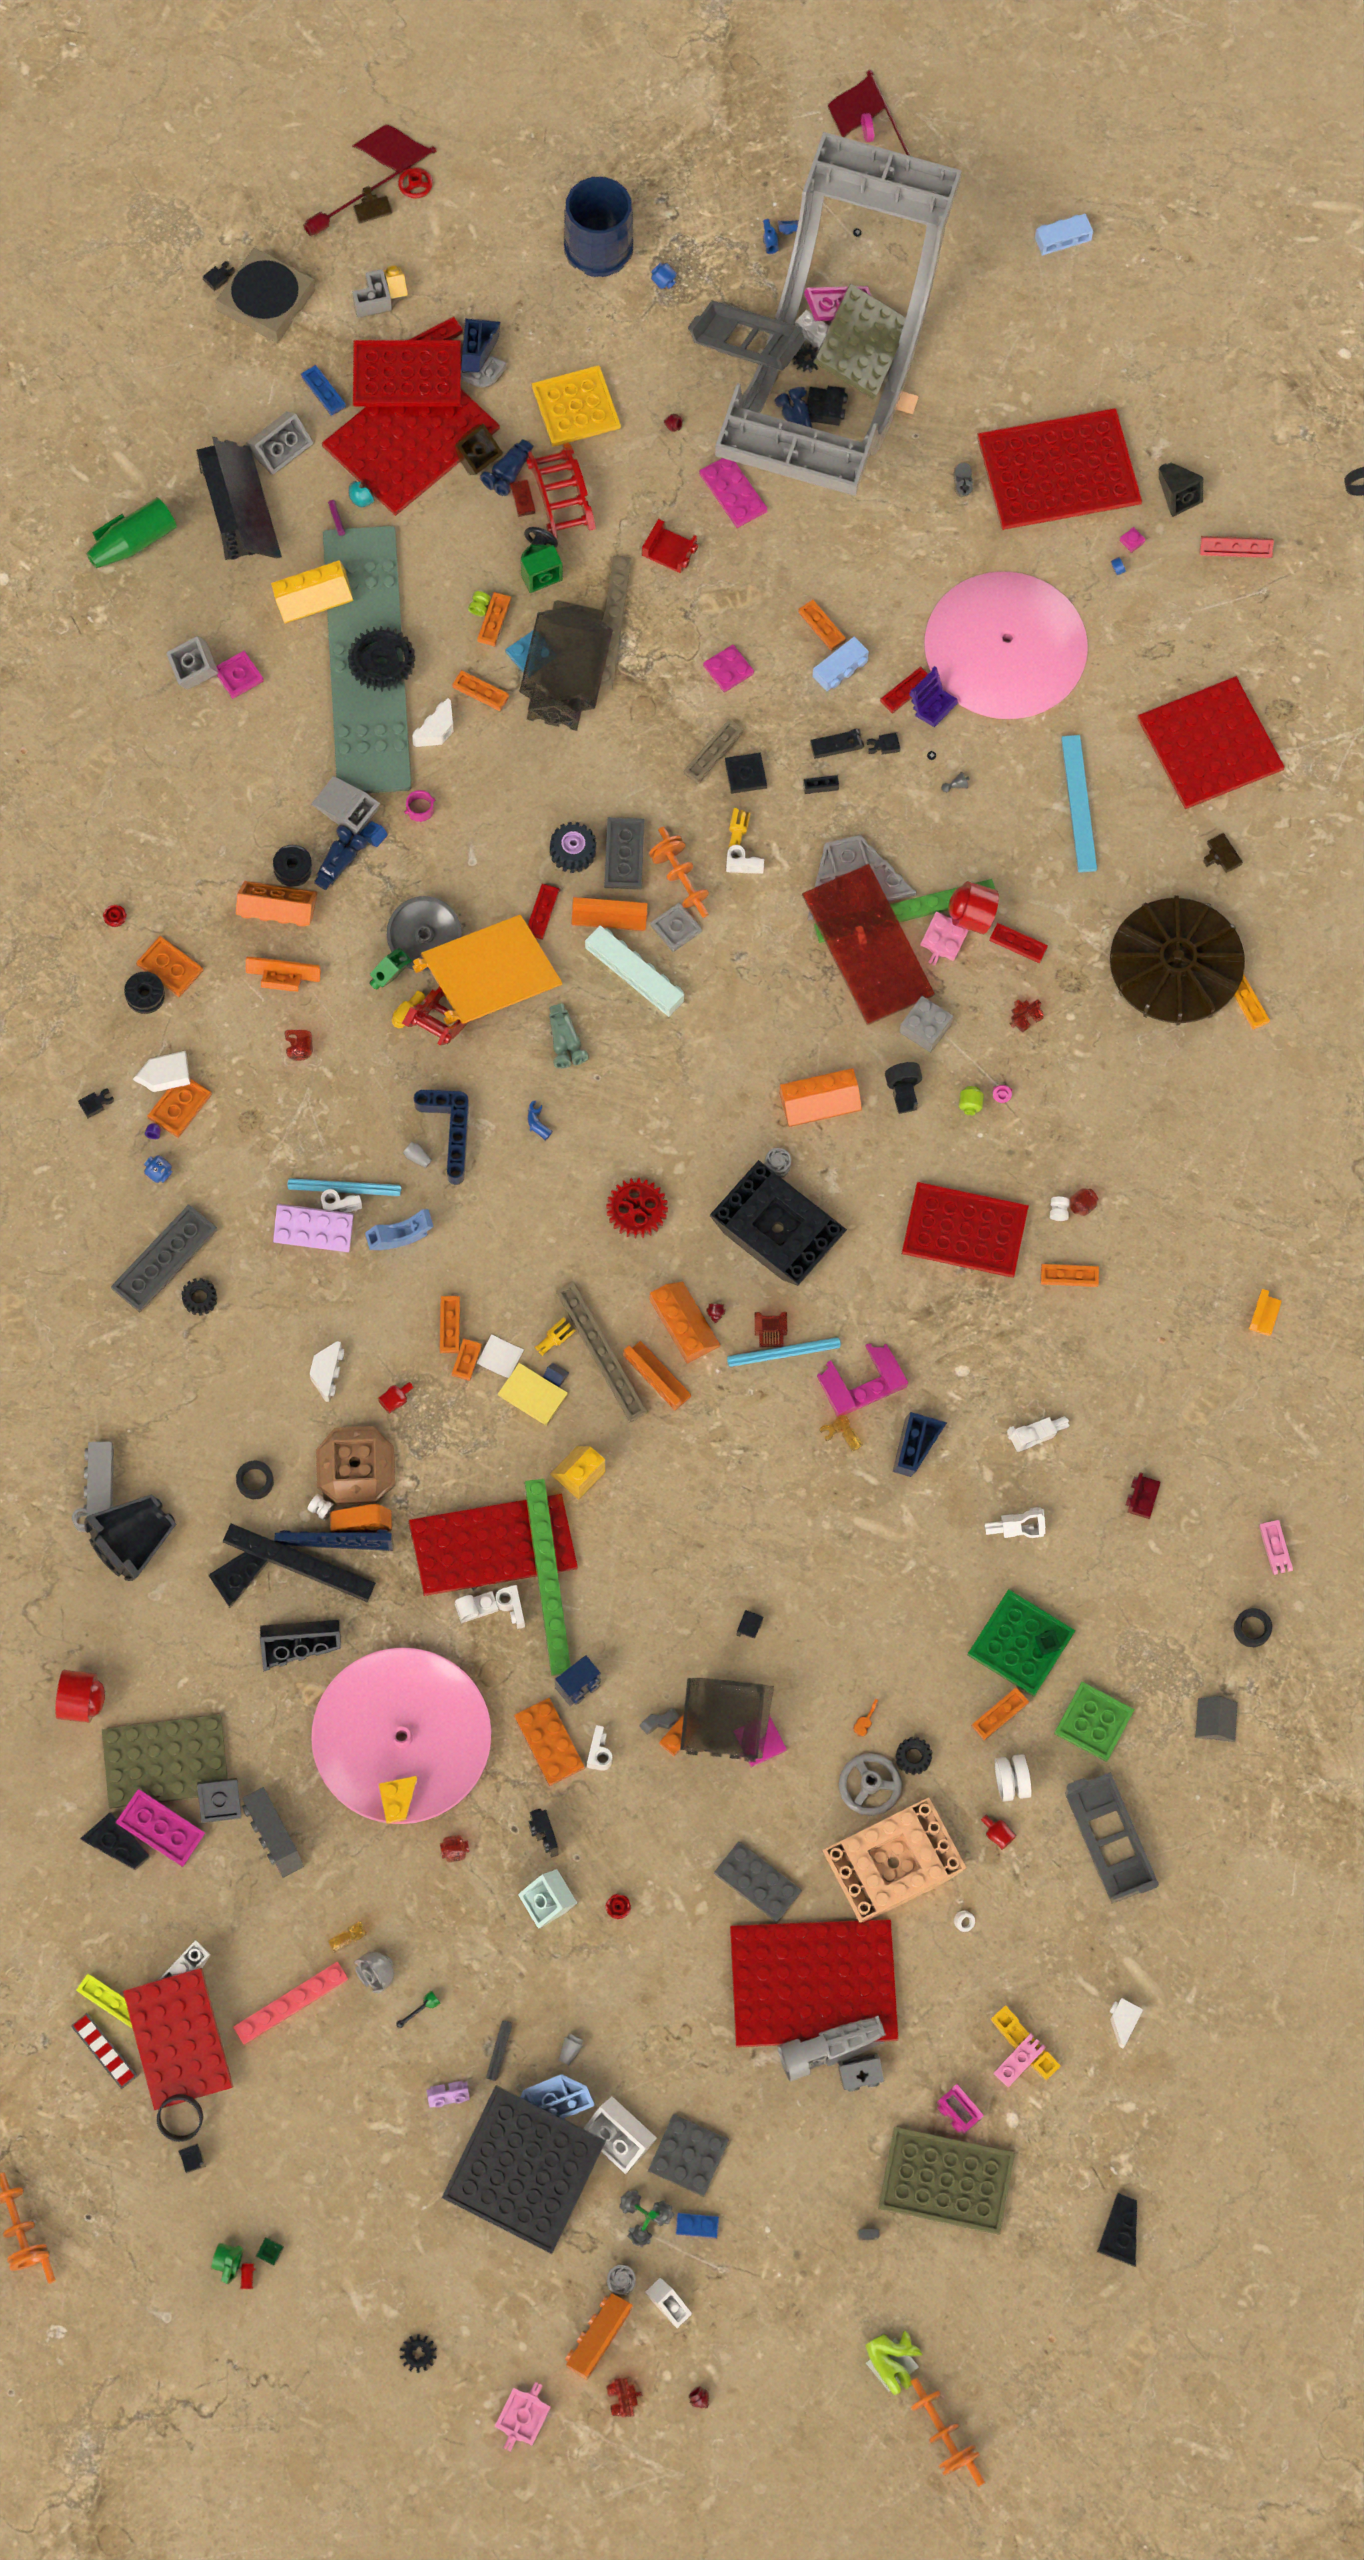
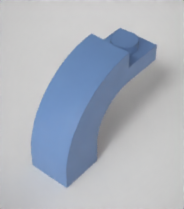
M422 1209L403 1222L391 1225H375L365 1232L370 1250H388L405 1246L428 1235L427 1231L434 1226L429 1209Z

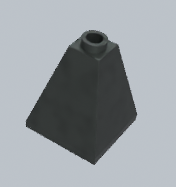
M1174 463L1163 464L1159 467V480L1172 517L1203 502V477Z

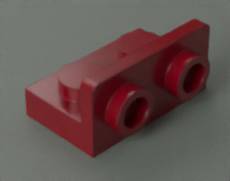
M1139 1472L1138 1477L1134 1476L1131 1488H1134L1132 1495H1128L1125 1504L1129 1506L1127 1513L1150 1519L1161 1482L1144 1477L1142 1472Z

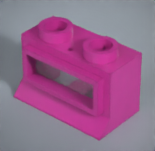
M958 2084L937 2101L939 2105L937 2107L944 2117L948 2116L952 2120L951 2125L958 2133L961 2131L965 2134L984 2116Z

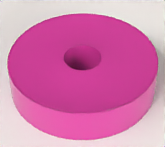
M870 113L862 114L861 124L864 140L866 143L873 142L874 128Z

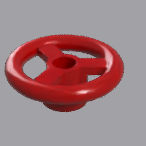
M422 168L407 169L398 179L400 191L409 198H422L431 191L433 186L431 175ZM408 175L409 185L404 188L403 181ZM422 175L426 177L428 182L422 181ZM414 188H426L420 193H411Z

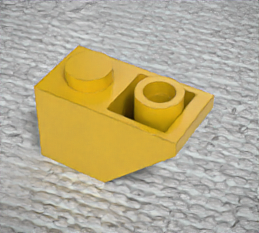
M396 265L386 267V270H383L390 298L407 296L405 278L401 268Z

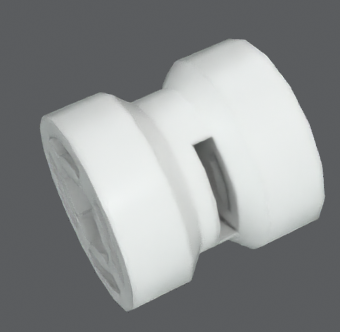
M1060 1196L1051 1198L1050 1205L1052 1210L1050 1211V1219L1056 1221L1068 1220L1069 1212L1067 1208L1070 1204L1068 1198Z
M317 1494L310 1502L307 1510L318 1514L320 1519L326 1520L330 1512L333 1511L335 1504L325 1501L323 1496Z

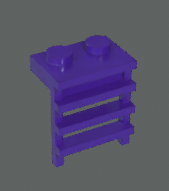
M935 666L909 693L913 698L911 702L915 705L913 707L916 711L915 716L933 727L958 704L957 698L943 691L938 669Z

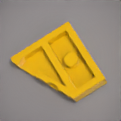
M417 1776L379 1783L386 1824L407 1819L409 1806L417 1783Z

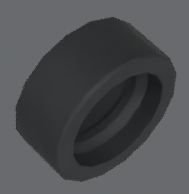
M904 1062L888 1068L885 1071L887 1086L890 1089H894L896 1086L912 1083L913 1086L919 1084L922 1081V1073L918 1063Z
M258 1460L248 1461L238 1469L236 1484L240 1493L246 1498L253 1500L261 1499L272 1490L274 1484L273 1474L269 1466L264 1462ZM252 1469L261 1470L266 1476L264 1487L256 1491L249 1490L243 1483L245 1474Z
M1257 1608L1246 1609L1239 1614L1234 1623V1634L1241 1644L1255 1648L1263 1645L1272 1633L1273 1624L1266 1612ZM1256 1617L1263 1622L1265 1628L1261 1637L1251 1639L1244 1635L1241 1628L1246 1618Z

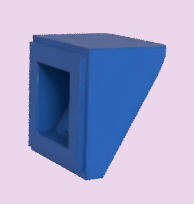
M372 821L359 833L361 837L375 847H378L388 836L383 826Z

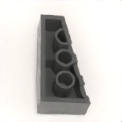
M264 1787L243 1797L242 1800L245 1805L242 1806L246 1817L251 1816L253 1821L250 1824L255 1833H260L261 1837L258 1839L263 1849H268V1859L272 1865L276 1864L282 1878L303 1868L304 1865Z

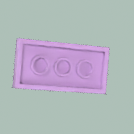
M277 1204L273 1242L349 1252L354 1214Z

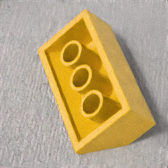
M340 560L271 583L275 600L285 624L354 601L346 570Z

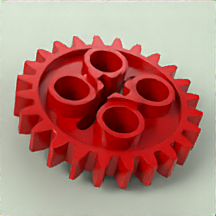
M630 1178L629 1184L623 1180V1187L617 1184V1191L611 1190L613 1197H608L609 1203L606 1204V1209H609V1211H607V1216H612L609 1218V1223H614V1229L620 1227V1234L626 1231L627 1237L633 1233L635 1239L638 1234H641V1237L644 1238L646 1232L650 1236L652 1235V1229L658 1232L657 1225L663 1226L661 1219H667L665 1213L668 1212V1207L665 1206L668 1204V1201L663 1200L665 1193L659 1194L661 1191L660 1187L654 1189V1182L648 1185V1179L641 1183L640 1178L637 1179V1182ZM632 1193H637L639 1197L631 1198L629 1195ZM647 1203H653L655 1207L647 1208L645 1205ZM621 1208H627L629 1211L627 1213H621L619 1210ZM637 1218H643L645 1221L643 1223H637L635 1220Z

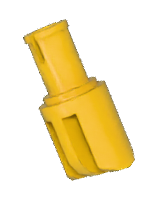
M733 808L729 831L732 833L728 845L729 848L733 845L741 844L742 835L747 833L750 812L746 813L744 810L739 811L738 808Z
M416 991L409 1001H403L392 1015L394 1027L403 1028L405 1025L402 1022L410 1007L421 1004L424 1001L425 995L421 991Z
M565 1317L546 1332L547 1337L534 1347L541 1356L554 1345L560 1346L576 1332L573 1328L559 1339L571 1327V1324L568 1322L554 1333L566 1321Z

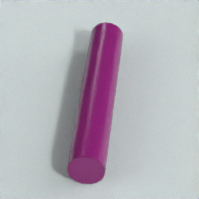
M330 500L328 505L338 535L343 536L345 535V530L334 500Z

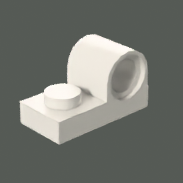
M733 845L728 849L726 872L763 873L764 859L758 857L745 858V850L740 845ZM738 855L740 856V858L735 859L732 856Z
M332 1189L324 1191L321 1195L323 1210L348 1213L362 1209L359 1195H349L344 1200H340L338 1193ZM329 1198L335 1199V1202L332 1204H329L326 1201Z
M517 1585L500 1589L496 1594L497 1607L502 1611L513 1610V1612H510L512 1624L516 1623L517 1629L524 1628L525 1622ZM503 1596H508L510 1598V1601L508 1603H502L500 1601V1598Z
M492 1591L476 1597L472 1595L463 1596L455 1601V1607L461 1623L498 1612Z
M596 1725L587 1768L607 1770L611 1767L612 1754L610 1750L600 1747V1745H605L607 1736L602 1726ZM605 1755L608 1757V1761L600 1763L597 1758Z

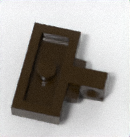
M370 186L364 187L362 190L364 198L361 199L362 203L353 205L359 224L392 214L387 196L377 198L376 194L372 195Z
M1224 832L1208 840L1207 845L1211 850L1209 851L1210 854L1205 856L1203 860L1206 867L1216 863L1221 865L1227 873L1242 865L1241 858Z

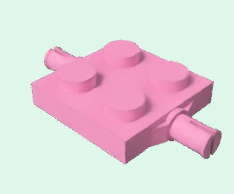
M936 912L920 944L933 953L929 960L931 964L935 958L932 965H936L939 956L954 961L968 932L967 929L953 925L951 916L947 917Z
M534 2382L530 2393H523L513 2388L495 2425V2428L509 2436L503 2447L505 2450L508 2447L507 2451L511 2452L516 2440L533 2446L551 2407L537 2398L543 2386L539 2384L537 2388L538 2383Z

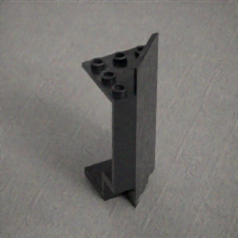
M212 436L213 446L197 449L196 453L200 473L205 477L221 533L225 560H235L241 556H251L254 554L281 558V551L250 446H237L236 442L229 440L221 442L218 441L217 437Z

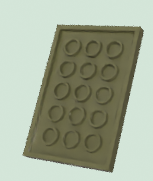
M850 284L813 363L874 399L880 390L900 345L899 340L906 317Z
M221 1714L102 1729L109 1809L126 1807L138 1789L160 1803L199 1798L197 1782L228 1779Z
M894 2127L878 2209L1000 2235L1015 2153Z

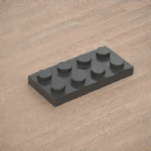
M607 817L604 888L642 889L644 819Z
M739 1841L714 1872L718 1878L776 1923L779 1922L802 1892L800 1888Z

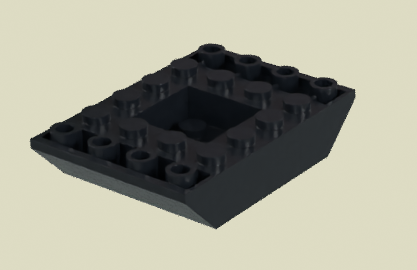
M759 1160L710 1214V1217L723 1234L781 1280L797 1286L801 1284L847 1231L845 1227ZM776 1224L783 1227V1230L779 1233L774 1232L772 1229Z

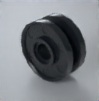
M298 845L281 847L273 858L276 879L281 884L289 887H297L308 881L312 874V859L309 852ZM291 864L297 865L296 867H289Z
M138 972L133 974L124 986L126 1001L129 1007L137 1013H153L162 1006L165 1000L163 984L160 978L153 973ZM144 990L149 991L147 995L140 994Z

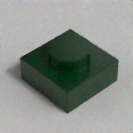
M1054 1630L1035 1636L1042 1656L1061 1649Z
M265 2237L256 2257L275 2266L284 2246Z

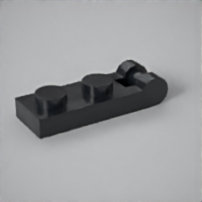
M852 729L845 733L811 739L810 745L814 759L864 748L863 740L860 739V729ZM853 739L854 742L849 743L848 740Z

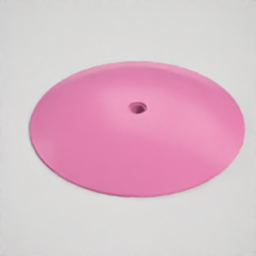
M992 572L981 574L959 583L937 603L930 615L925 632L926 660L930 671H932L934 666L937 667L943 691L957 698L958 704L966 709L992 718H1025L1054 707L1074 689L1080 680L1087 660L1086 631L1080 615L1073 604L1050 584L1022 573Z
M385 1649L354 1661L343 1669L328 1685L317 1705L313 1719L312 1751L319 1774L331 1793L357 1814L379 1822L386 1823L379 1783L417 1776V1783L414 1788L407 1819L390 1824L417 1823L434 1818L450 1810L465 1798L476 1785L486 1766L490 1752V1717L485 1701L477 1686L462 1669L451 1661L421 1649ZM401 1733L407 1735L404 1741H398L396 1738Z

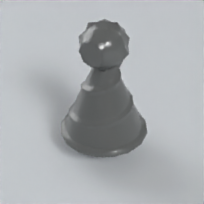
M960 772L950 784H942L941 789L946 793L950 792L951 788L968 789L967 781L970 778L969 776L965 777L963 772Z

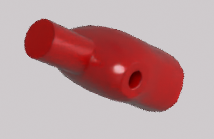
M410 1382L402 1388L392 1385L377 1399L381 1406L390 1414L407 1402L405 1394L414 1387Z
M987 1815L981 1819L989 1828L986 1832L987 1838L994 1842L1001 1850L1006 1848L1016 1838L1017 1835L1010 1830L1003 1820H998L994 1823Z

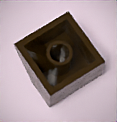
M476 424L463 434L455 444L459 461L469 475L478 474L504 454L484 424Z

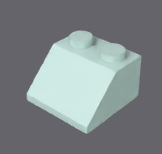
M557 1869L542 1874L518 1894L538 1929L562 1916L577 1904Z

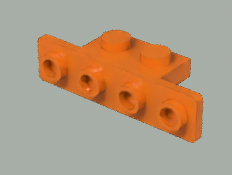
M246 957V973L263 975L261 980V987L298 992L301 980L320 982V965Z

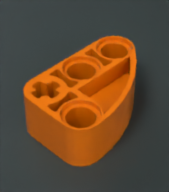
M370 1504L330 1512L331 1533H377V1530L392 1531V1511L382 1505Z

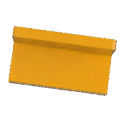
M1262 1289L1249 1329L1270 1336L1279 1312L1281 1300L1269 1297V1291Z

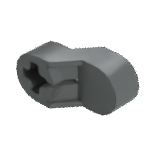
M964 462L954 468L955 491L960 497L968 496L973 489L971 467Z
M672 1708L663 1716L651 1714L640 1724V1727L648 1735L658 1727L671 1728L681 1717Z

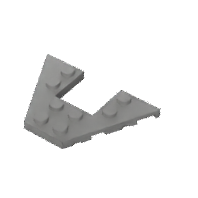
M861 835L828 842L824 845L808 920L844 912V906L836 882L837 878L870 871L880 904L915 896L916 891L903 880L901 875L894 871V868L886 860H883L877 854V851L872 846L867 844Z

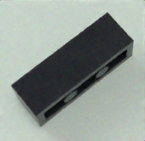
M838 775L803 779L804 793L838 791Z

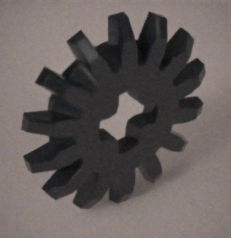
M803 344L804 349L800 347L793 357L796 360L793 362V365L798 364L796 369L803 368V372L806 369L812 372V368L818 370L817 364L813 363L818 347L812 350V344H810L809 349ZM810 354L812 360L805 361L803 356Z
M417 2334V2340L410 2336V2343L403 2342L407 2346L406 2349L400 2348V2351L405 2352V2355L400 2356V2359H406L403 2366L405 2367L410 2364L409 2371L417 2367L416 2373H420V2367L427 2371L426 2364L434 2365L430 2359L437 2358V2356L432 2355V2352L437 2351V2348L431 2349L430 2346L434 2342L430 2341L427 2343V2336L423 2340H420V2334ZM422 2348L421 2352L424 2353V2357L421 2356L419 2360H416L412 2352Z

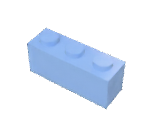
M1086 214L1075 215L1069 219L1058 220L1053 224L1042 225L1036 228L1035 240L1041 254L1045 255L1091 241L1093 230Z
M853 637L813 668V678L826 691H829L831 688L834 689L841 683V680L845 677L849 678L855 669L863 667L867 663L869 651Z

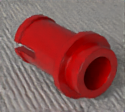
M242 2263L241 2268H239L241 2270L240 2289H253V2275L256 2268H254V2264Z

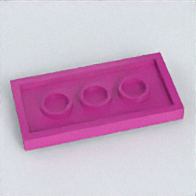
M855 286L871 296L868 286ZM815 287L805 289L804 294L815 321L833 320L847 287Z
M721 458L699 470V475L736 528L767 513L768 508L735 461Z
M139 1789L116 1821V1824L181 1867L185 1865L205 1835V1832Z

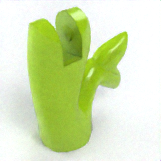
M904 2330L899 2344L892 2342L885 2334L865 2344L873 2366L894 2395L901 2393V2388L895 2377L899 2379L905 2389L912 2386L911 2377L906 2369L888 2356L911 2357L923 2355L918 2347L911 2344V2338L907 2331Z

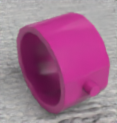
M413 791L406 799V811L404 813L408 814L414 821H427L433 815V802L436 800L426 791ZM417 799H424L431 804L430 808L424 813H415L409 806L411 802Z

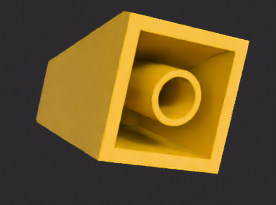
M576 1446L550 1475L579 1500L605 1473V1459L591 1446Z

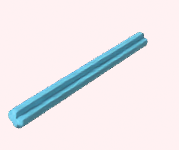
M289 1178L287 1183L289 1190L324 1192L332 1189L339 1193L400 1196L401 1186L393 1184Z
M836 1337L728 1356L727 1363L729 1367L837 1349L841 1347L840 1339Z

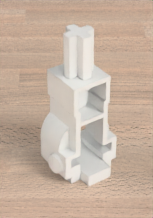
M1065 1416L1051 1421L1050 1417L1017 1429L1012 1426L1007 1430L1008 1438L1012 1440L1016 1451L1020 1452L1054 1438L1057 1431L1069 1427V1421Z
M1040 1507L1030 1508L1029 1511L1023 1514L1001 1516L1002 1521L985 1523L986 1535L1003 1533L1004 1538L1017 1535H1025L1030 1538L1043 1537L1046 1528L1044 1509ZM1029 1518H1038V1528H1034L1033 1524L1021 1526V1523H1024Z

